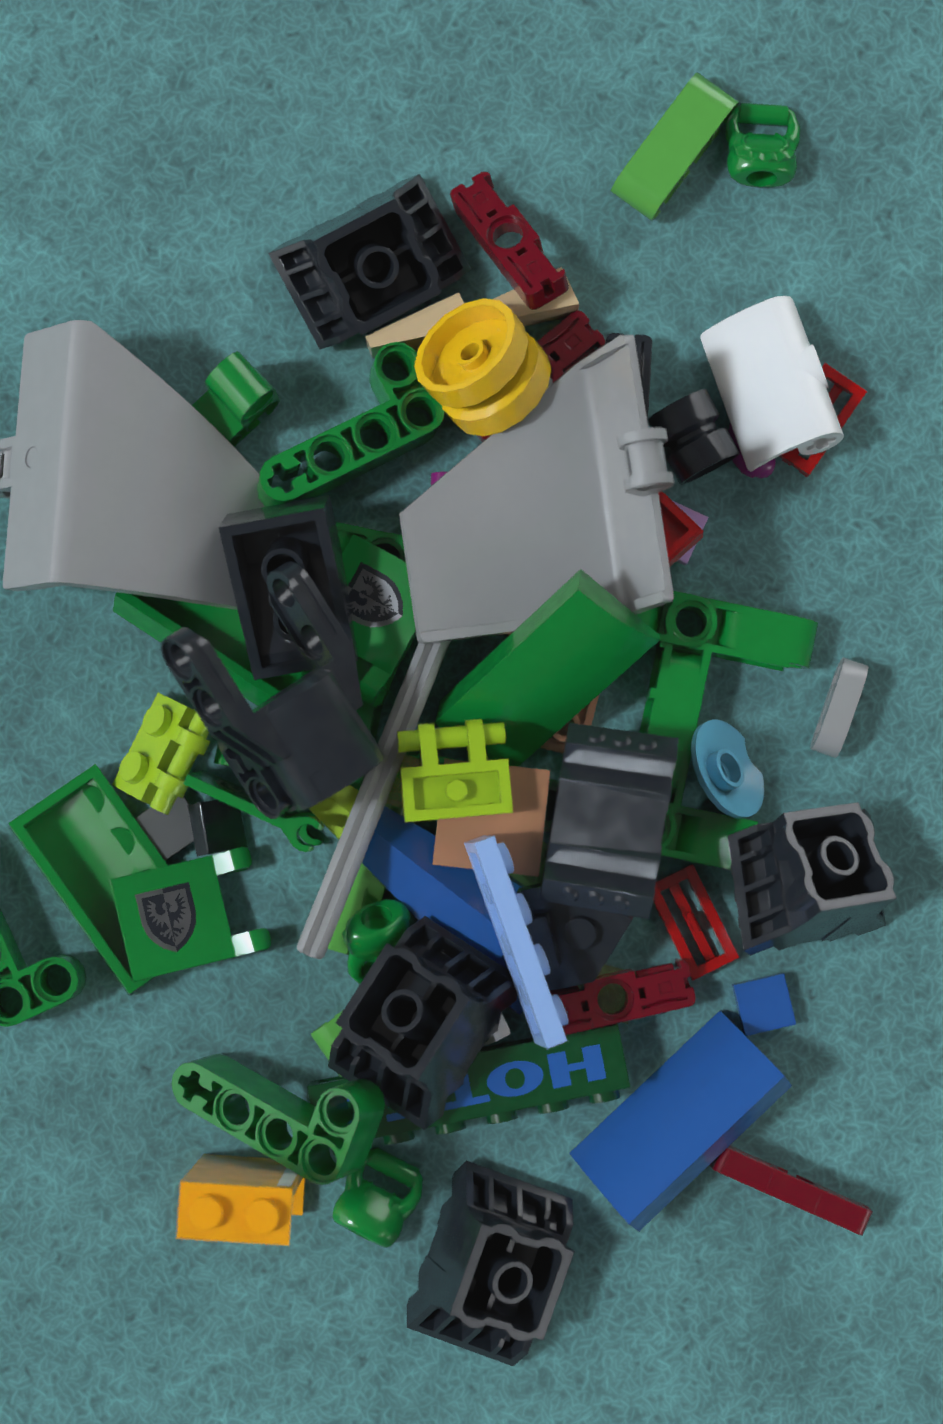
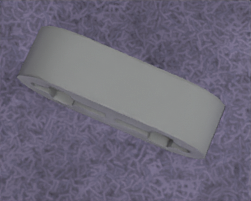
M844 657L840 660L811 741V750L834 758L839 755L867 678V665Z

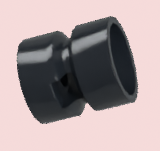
M707 389L696 391L669 404L648 419L650 428L666 429L668 441L663 444V447H670L672 451L667 461L680 485L692 482L720 468L740 454L728 429L716 426L715 422L720 414Z

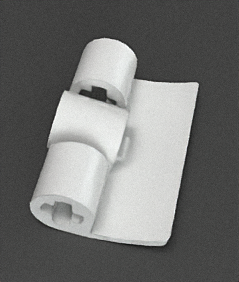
M777 296L762 301L724 319L701 334L700 338L748 471L751 472L795 448H798L799 452L803 455H811L828 450L840 443L844 434L827 392L829 387L814 345H810L795 303L790 296Z

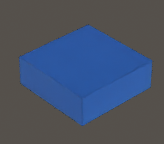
M784 973L732 984L745 1036L796 1025Z

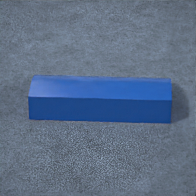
M719 1011L569 1154L624 1220L634 1229L640 1231L788 1091L792 1085L778 1068Z

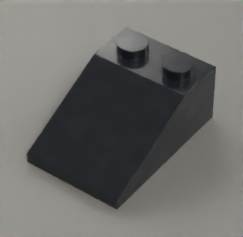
M330 495L227 514L219 526V532L254 680L311 670L269 603L267 576L276 568L291 561L304 568L313 580L354 646L357 662L358 654L342 551Z

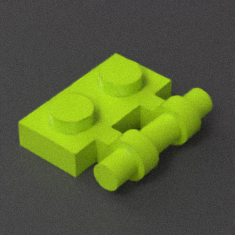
M157 693L151 707L144 715L142 725L127 755L121 761L119 771L112 785L134 798L149 804L155 810L169 815L177 797L183 798L188 788L183 783L198 754L204 756L210 744V741L206 739L209 731L197 712L161 693Z
M482 719L465 720L464 726L435 728L434 723L417 724V730L396 732L398 753L419 751L421 762L420 767L400 768L404 823L513 813L508 759L487 761L485 745L505 744L506 742L503 722L483 724ZM467 747L469 762L438 765L437 749Z

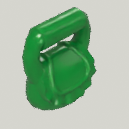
M741 103L738 105L737 108L732 110L725 125L726 140L730 149L727 159L730 177L739 184L751 187H778L792 181L797 170L795 152L800 142L801 131L795 112L785 105ZM738 124L787 126L788 128L786 134L782 136L778 133H775V135L752 134L751 131L745 134L740 131Z
M385 899L368 904L357 910L347 921L346 928L342 932L344 944L349 950L347 971L358 984H361L386 943L395 947L406 929L410 927V912L398 900Z
M378 1147L370 1149L362 1168L346 1176L344 1192L339 1196L333 1208L332 1218L334 1222L383 1248L391 1247L399 1238L404 1221L414 1212L421 1200L423 1178L419 1168ZM366 1165L411 1188L410 1192L401 1199L397 1197L396 1193L392 1194L374 1185L373 1181L368 1182L363 1179Z

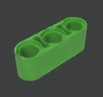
M695 73L621 171L611 188V192L646 218L653 221L661 212L659 210L663 202L665 204L668 203L691 172L689 170L693 162L697 164L720 133L718 128L722 122L726 124L732 110L737 108L739 101L700 73Z

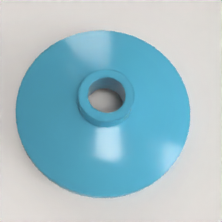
M713 719L699 725L692 737L691 755L697 779L704 792L719 810L730 817L745 819L756 814L761 808L764 799V780L762 773L753 765L748 757L745 738L732 725L722 720Z

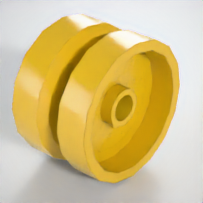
M485 298L464 303L445 314L426 334L418 348L414 365L419 383L441 404L442 409L452 421L466 434L482 437L503 432L521 422L540 402L548 388L551 374V366L547 354L537 341L526 333L524 325L514 312L500 300Z

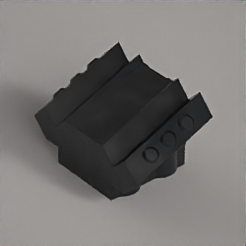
M420 174L405 179L387 191L366 199L356 205L357 207L330 221L327 220L311 228L303 235L281 244L268 253L320 350L341 343L358 333L363 335L441 294V289L453 284L471 271L466 258Z
M569 723L545 855L540 900L649 919L655 895L656 876L661 859V841L665 817L671 798L672 777L677 761L678 738Z
M859 802L782 813L773 822L755 824L728 836L731 873L734 879V896L738 908V925L741 930L743 951L750 956L771 947H775L780 951L797 944L817 940H829L831 942L853 932L859 936L886 926L884 908L896 899L893 890L894 877L888 865L881 860L874 843L875 830L871 822V815L865 809H861Z
M424 916L406 929L395 947L386 943L335 1022L342 1027V1030L331 1045L328 1067L348 1081L367 1079L374 1082L383 1093L386 1106L421 1129H427L443 1116L447 1097L463 1085L464 1078L469 1071L468 1069L491 1035L498 1031L501 1012L517 1000L518 994L509 970Z
M466 1160L453 1174L452 1196L442 1205L437 1223L438 1227L430 1250L419 1269L418 1291L408 1300L407 1328L514 1366L528 1354L533 1338L544 1340L575 1252L567 1246L574 1225L573 1199Z

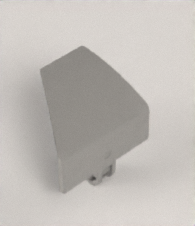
M68 321L25 335L16 436L0 439V497L10 499L3 588L12 591H26L71 586L238 610L219 526L227 514L265 507L260 502L257 494L259 473L190 403L92 321Z
M619 335L580 360L547 388L538 405L521 422L503 432L490 435L399 513L416 636L419 643L428 644L511 634L580 569L635 615L673 601L674 594L658 493L674 485L673 473L668 472L666 469L663 444L668 441L666 429L648 428L634 335Z

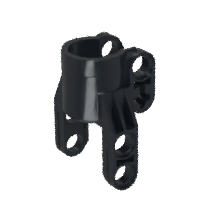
M292 561L284 563L267 576L269 603L311 668V671L253 710L208 640L198 636L188 628H180L161 642V653L167 667L210 735L218 741L223 757L252 803L264 816L270 819H277L286 811H289V813L295 810L298 812L322 802L364 776L385 757L357 712V709L363 706L354 646L309 574L299 564Z

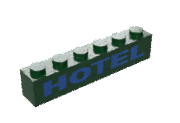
M618 1024L565 1035L567 1038L566 1042L549 1049L535 1044L533 1037L482 1047L470 1065L463 1085L447 1097L443 1116L428 1128L435 1127L436 1134H447L466 1129L465 1120L486 1116L487 1124H497L517 1119V1110L537 1106L539 1114H546L568 1109V1100L588 1096L591 1104L619 1099V1090L631 1087ZM339 1076L310 1081L307 1086L310 1104L316 1106L324 1092L350 1081ZM348 1099V1100H347L348 1109H349V1111L351 1112V1114L354 1116V1115H355L354 1106L352 1105L351 1101ZM385 1105L384 1114L375 1138L383 1137L385 1145L402 1143L415 1139L414 1131L421 1128Z

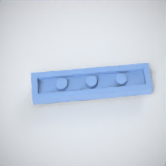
M488 835L464 842L535 1044L549 1049L566 1042L567 1038L562 1026L568 1025L567 1013L560 997L557 994L551 996L544 977L550 974L549 962L539 943L533 945L526 926L532 923V915L523 894H515L508 874L514 872V865L506 845L503 842L497 844L495 836Z

